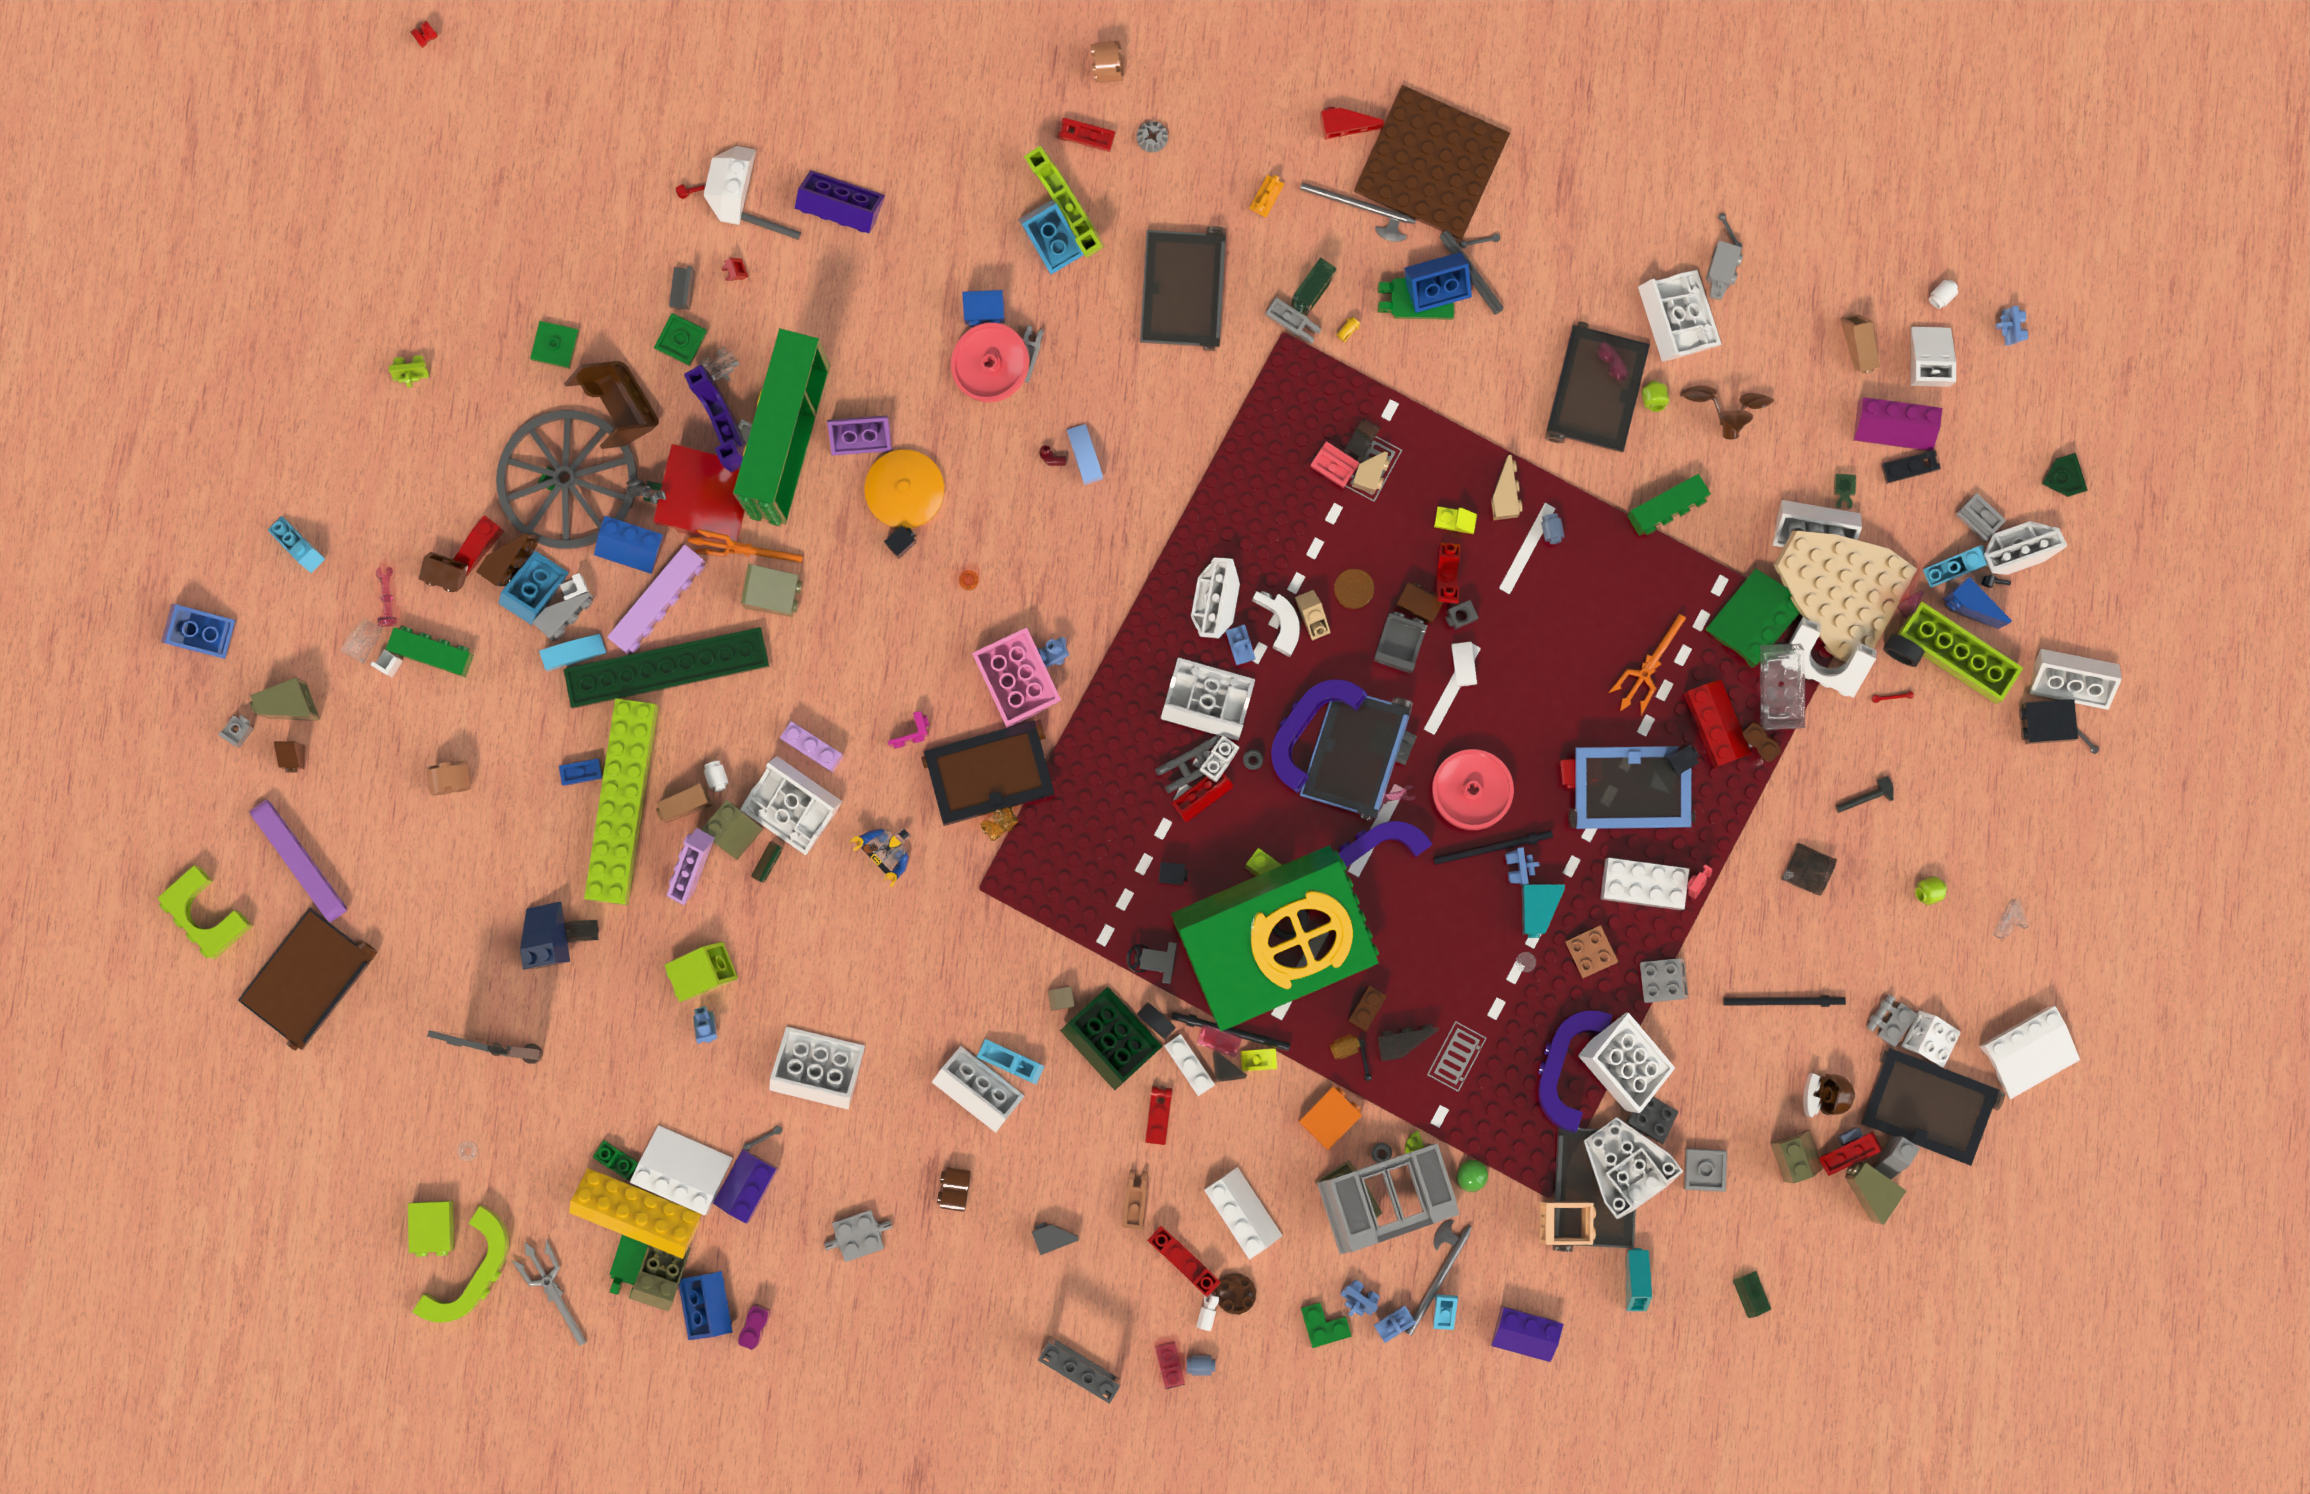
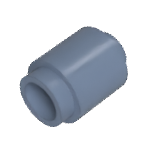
M1556 513L1543 516L1541 525L1545 541L1550 542V544L1562 542L1561 539L1565 535L1561 518H1558Z
M1192 1355V1357H1187V1374H1192V1376H1211V1372H1215V1359H1211V1355Z

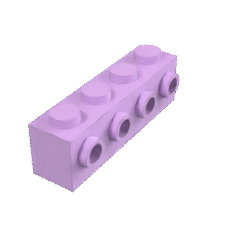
M698 828L695 829L692 835L689 833L683 842L685 846L678 856L680 860L675 865L673 870L675 873L669 881L670 887L667 893L669 898L682 905L686 904L696 890L715 837Z

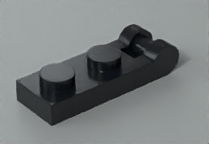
M1936 450L1883 463L1881 467L1886 484L1941 470L1940 463H1937ZM1928 459L1930 466L1925 467L1923 460Z

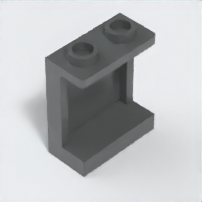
M1399 612L1389 613L1373 661L1412 673L1427 625L1424 624V621L1417 618L1412 620L1406 619L1405 615Z

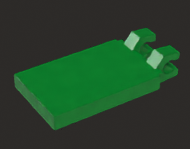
M1394 278V280H1391V283L1379 282L1378 293L1391 294V302H1379L1378 313H1391V315H1394V319L1453 320L1454 302L1415 313L1405 278Z
M622 1234L609 1274L611 1275L610 1278L614 1279L609 1293L619 1295L623 1282L634 1287L648 1247L647 1244Z

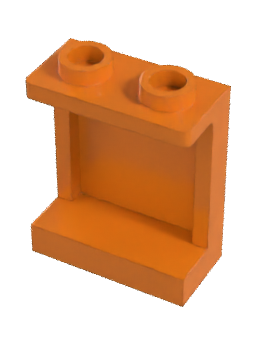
M1332 1086L1298 1120L1326 1150H1329L1362 1116L1360 1113L1362 1109L1354 1101L1349 1103L1345 1099L1347 1094L1339 1086L1336 1089Z

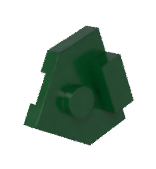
M2076 453L2055 459L2042 485L2066 497L2088 491Z

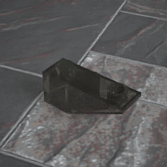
M1433 1024L1421 1026V1030L1413 1031V1027L1400 1029L1401 1033L1393 1034V1031L1380 1032L1381 1036L1376 1037L1380 1061L1403 1058L1439 1030L1438 1027L1433 1028Z

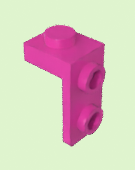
M921 711L913 713L918 733L887 741L889 747L893 746L894 749L906 746V742L913 741V743L925 741L924 737L928 736L926 727L930 726L927 715L923 716Z

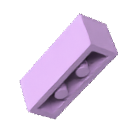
M790 721L780 737L781 740L832 773L843 758L840 752Z

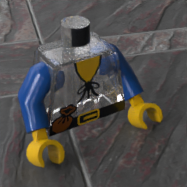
M904 828L895 835L889 830H872L859 837L855 836L848 842L849 844L855 842L857 846L853 851H857L861 847L886 874L883 882L886 879L892 881L889 887H893L896 880L906 870L909 856L907 854L908 850L902 844L911 835Z

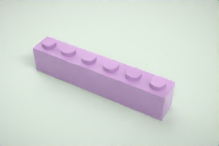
M684 545L607 638L628 655L631 652L634 653L641 644L639 642L641 639L651 634L654 629L652 626L665 617L667 608L677 603L679 600L678 595L682 590L686 591L691 586L692 578L702 573L706 562Z

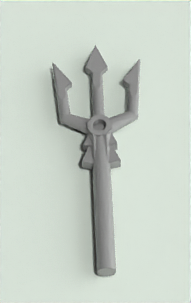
M547 1238L545 1254L549 1255L554 1265L553 1270L548 1275H546L535 1256V1249L524 1242L526 1255L531 1257L542 1279L532 1281L524 1270L525 1265L513 1260L511 1261L529 1286L544 1287V1292L548 1295V1302H555L579 1346L583 1345L587 1341L561 1298L564 1292L554 1282L560 1266Z

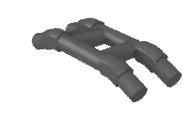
M1218 735L1155 769L1156 774L1159 776L1178 766L1184 776L1165 786L1167 793H1171L1204 775L1199 769L1190 772L1185 762L1196 756L1202 767L1206 761L1203 752L1218 743L1221 739Z

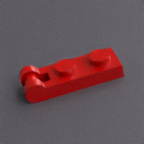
M1062 118V128L1058 132V139L1107 152L1111 151L1116 134L1115 131ZM1070 128L1075 129L1074 134L1069 133Z
M1152 1086L1145 1143L1166 1144L1172 1088H1166L1165 1090L1158 1089V1086ZM1157 1097L1165 1098L1164 1104L1156 1103Z

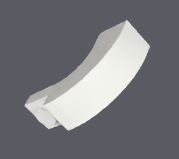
M1256 591L1252 601L1273 612L1280 622V634L1272 648L1291 657L1298 642L1300 630L1298 616L1293 606L1280 594L1277 595L1274 601L1271 599L1272 596L1264 591H1261V593Z

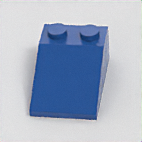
M1970 577L1960 582L1943 598L1945 606L1951 612L2000 629L2012 622Z
M171 604L161 643L225 659L236 620Z

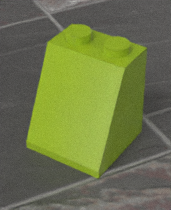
M724 942L703 946L664 965L666 974L673 985L674 994L679 1002L690 1000L738 979Z

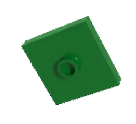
M671 313L654 349L683 364L691 366L708 331Z
M539 321L530 360L570 369L579 330Z

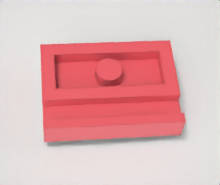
M1326 441L1310 467L1344 488L1360 463Z
M1705 864L1703 866V873L1699 872L1697 876H1692L1687 887L1690 897L1697 898L1706 884L1707 877H1711L1712 868Z

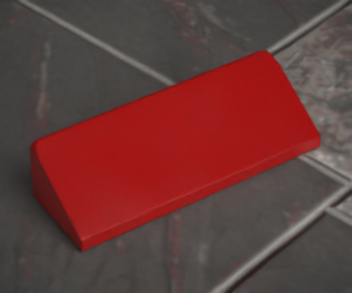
M1224 772L1217 782L1206 776L1171 802L1181 818L1188 822L1232 789L1233 784Z

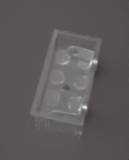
M1801 643L1760 646L1761 724L1764 730L1805 728V650ZM1779 682H1784L1783 686H1779Z

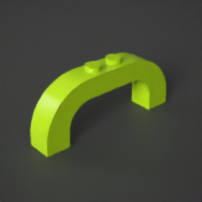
M1040 145L1026 154L1024 158L1059 207L1066 222L1076 237L1075 241L1084 256L1089 258L1103 249L1105 246L1098 232L1047 152Z
M484 1205L479 1206L468 1223L484 1234L488 1243V1252L463 1294L456 1301L449 1303L442 1302L429 1293L423 1294L412 1311L414 1314L431 1322H450L469 1314L479 1304L481 1299L484 1301L491 1291L488 1288L492 1282L496 1283L502 1274L500 1269L505 1263L509 1251L507 1229L500 1217Z

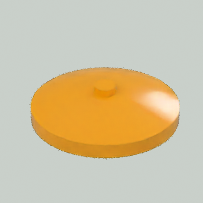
M896 450L883 455L871 466L866 476L864 493L869 509L880 522L895 529H898L901 525L905 529L908 527L914 529L928 523L938 513L943 503L945 487L939 468L929 457L913 450Z

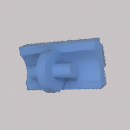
M2012 306L2010 309L2002 310V316H2000L2001 323H1997L1995 326L1997 330H2002L2005 346H2011L2027 340L2028 331L2021 329L2020 323L2026 320V311L2019 310V306Z
M1245 625L1225 631L1236 666L1256 660Z
M1060 637L1057 640L1052 638L1047 641L1045 647L1041 649L1037 647L1046 668L1055 663L1061 665L1065 662V658L1069 656L1066 648V638Z
M1523 847L1505 854L1506 863H1517L1518 871L1508 872L1509 883L1529 884L1526 868H1528L1529 876L1535 875L1534 867L1540 866L1539 862H1533L1532 855H1527V863L1525 862Z
M706 1006L695 1009L693 1019L697 1043L700 1044L703 1041L710 1043L717 1039L713 1011L708 1012Z
M1354 1280L1344 1288L1340 1295L1347 1299L1344 1305L1350 1308L1349 1316H1353L1354 1313L1362 1316L1364 1312L1371 1316L1378 1308L1377 1303L1380 1296L1373 1291H1370L1366 1297L1361 1295L1360 1292L1364 1285L1358 1280Z
M1404 1305L1374 1324V1327L1384 1343L1416 1324V1322Z

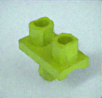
M422 355L412 357V363L406 364L405 359L402 357L394 358L393 364L389 365V372L392 375L393 381L406 383L407 388H412L413 382L420 381L422 378H429V371Z

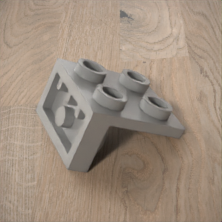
M1684 958L1640 963L1645 1003L1689 999Z

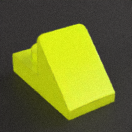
M1437 507L1434 527L1474 534L1477 514L1463 508L1455 510Z
M1276 1049L1241 1051L1242 1071L1277 1069Z

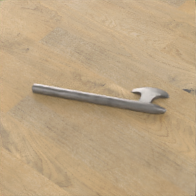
M1303 182L1301 184L1300 190L1390 218L1387 227L1380 228L1375 226L1378 235L1388 241L1399 242L1407 238V236L1399 233V222L1416 223V220L1408 215Z
M1455 1220L1445 1221L1438 1228L1433 1242L1435 1249L1438 1250L1444 1242L1454 1247L1413 1316L1416 1324L1405 1330L1409 1335H1413L1469 1238L1472 1229L1471 1225L1461 1233L1460 1237L1451 1232L1450 1227Z

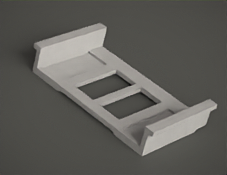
M1438 1143L1430 1144L1422 1149L1317 1183L1339 1254L1354 1252L1460 1215ZM1404 1165H1408L1422 1212L1406 1218L1403 1216L1389 1172ZM1382 1173L1397 1221L1379 1227L1364 1179Z

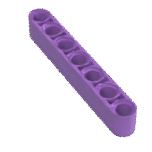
M265 799L249 812L324 917L331 923L348 911L343 901L270 801Z

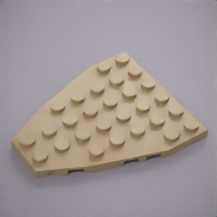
M1792 531L1774 564L1777 573L1781 575L1783 585L1788 587L1792 595L1790 598L1795 607L1809 621L1821 624L1819 637L1825 644L1824 648L1844 664L1850 658L1858 642L1874 649L1918 570L1889 548L1836 534Z

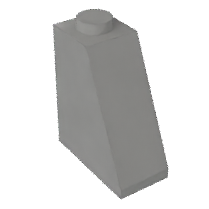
M1891 1136L1874 1163L1873 1168L1891 1180L1910 1166L1920 1147L1904 1137Z

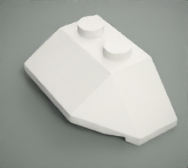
M735 146L713 157L711 160L704 197L720 222L740 225L756 155L755 149Z
M2029 521L1993 534L1984 556L1992 573L2008 575L2045 562L2067 547V543L2059 528H2052Z
M1213 558L1211 564L1198 577L1191 618L1201 637L1220 638L1233 623L1240 586L1233 559Z

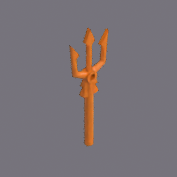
M697 529V531L708 538L724 539L726 543L703 540L700 537L687 539V541L698 546L703 544L726 548L723 552L707 548L695 550L694 552L698 554L723 557L736 553L749 557L752 554L802 563L803 555L752 547L751 543H738L731 540L729 535Z
M1678 615L1653 655H1646L1645 663H1642L1641 670L1627 669L1608 692L1611 693L1621 689V684L1629 674L1639 677L1627 697L1622 699L1620 711L1631 705L1630 700L1644 680L1650 687V690L1644 701H1640L1642 716L1656 690L1650 675L1661 665L1658 660L1686 618L1683 615Z

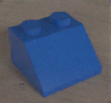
M1002 290L962 292L965 325L969 324V327H975L984 323H1005Z

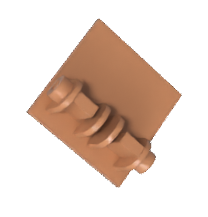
M1601 925L1565 941L1582 978L1618 963Z

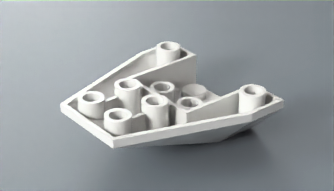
M1617 1117L1584 1140L1604 1203L1616 1219L1640 1207L1683 1173V1170L1668 1152Z

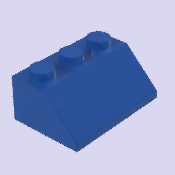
M1461 252L1404 268L1406 286L1415 313L1472 297L1469 263Z
M604 516L594 555L652 574L664 535Z
M722 1271L681 1278L679 1291L688 1340L732 1333V1321L729 1315Z

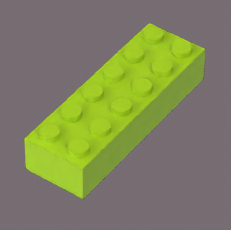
M1922 601L1915 605L1896 634L1919 645L1924 650L1923 657L1995 704L2003 701L2023 670V667Z

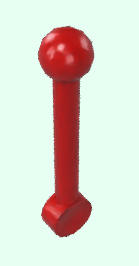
M1908 691L1906 694H1897L1879 697L1878 695H1874L1872 697V702L1878 703L1881 700L1898 699L1906 697L1908 699H1912L1914 697V693L1912 691Z

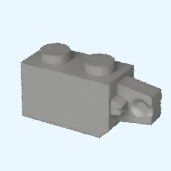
M1718 241L1706 276L1708 284H1711L1710 298L1721 301L1726 289L1731 284H1735L1738 273H1735L1736 266H1740L1743 254H1740L1742 247Z

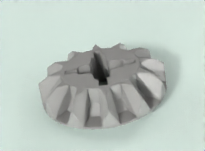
M1151 120L1150 122L1143 123L1138 128L1137 142L1143 150L1158 152L1167 144L1168 133L1166 127L1161 125L1160 122ZM1148 130L1153 134L1158 133L1156 135V142L1152 138L1147 139L1149 137Z

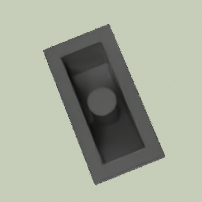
M1046 1222L1036 1225V1230L1032 1231L1040 1255L1079 1241L1077 1235L1053 1224L1047 1225Z

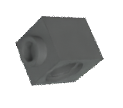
M1471 600L1448 609L1446 612L1447 616H1445L1449 627L1453 626L1454 630L1478 620ZM1456 612H1464L1466 619L1463 621L1458 620L1455 616Z

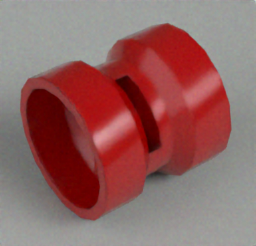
M427 21L421 23V27L418 29L415 28L410 31L422 48L427 45L428 41L438 37Z

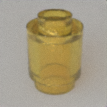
M1351 1033L1334 1040V1043L1329 1045L1335 1060L1339 1058L1342 1060L1359 1052L1357 1048L1361 1047L1357 1036L1352 1037Z

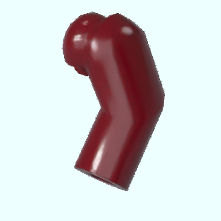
M1047 445L1040 448V458L1048 466H1066V456H1055Z

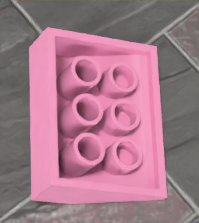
M1027 628L972 653L1007 728L1061 701Z

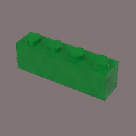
M1697 474L1632 509L1627 517L1639 536L1644 533L1649 535L1656 531V527L1660 524L1666 526L1674 521L1673 517L1677 515L1682 517L1691 511L1690 508L1696 505L1699 508L1707 503L1706 499L1711 493L1701 476Z
M401 626L400 629L393 627L385 649L399 656L465 678L474 656L467 647L458 645L455 648L450 646L451 642L439 638L437 642L431 640V635L422 632L416 635L412 633V629Z

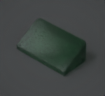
M1756 1271L1733 1280L1748 1318L1758 1317L1771 1310Z

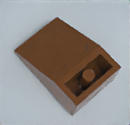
M524 533L485 557L476 573L495 586L506 587L518 569H521L526 563V557L529 552H533L537 547L539 536Z

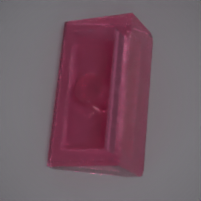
M1919 590L1897 606L1905 619L1916 612L1924 594L1923 590Z
M1204 1024L1197 1044L1235 1058L1242 1038Z

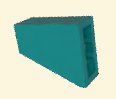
M1565 885L1522 886V935L1528 934V938H1540V934L1546 933L1564 892Z
M1633 1248L1628 1250L1625 1257L1626 1311H1647L1652 1299L1649 1250Z

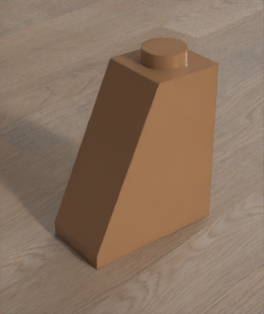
M1860 314L1841 319L1854 368L1864 374L1871 373L1875 368H1879L1880 364L1873 322Z
M700 783L658 802L659 808L656 811L660 820L664 819V822L669 823L713 805L706 787Z

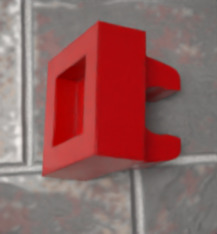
M729 258L724 261L725 265L722 267V271H728L729 276L725 278L726 281L743 280L749 277L742 258Z

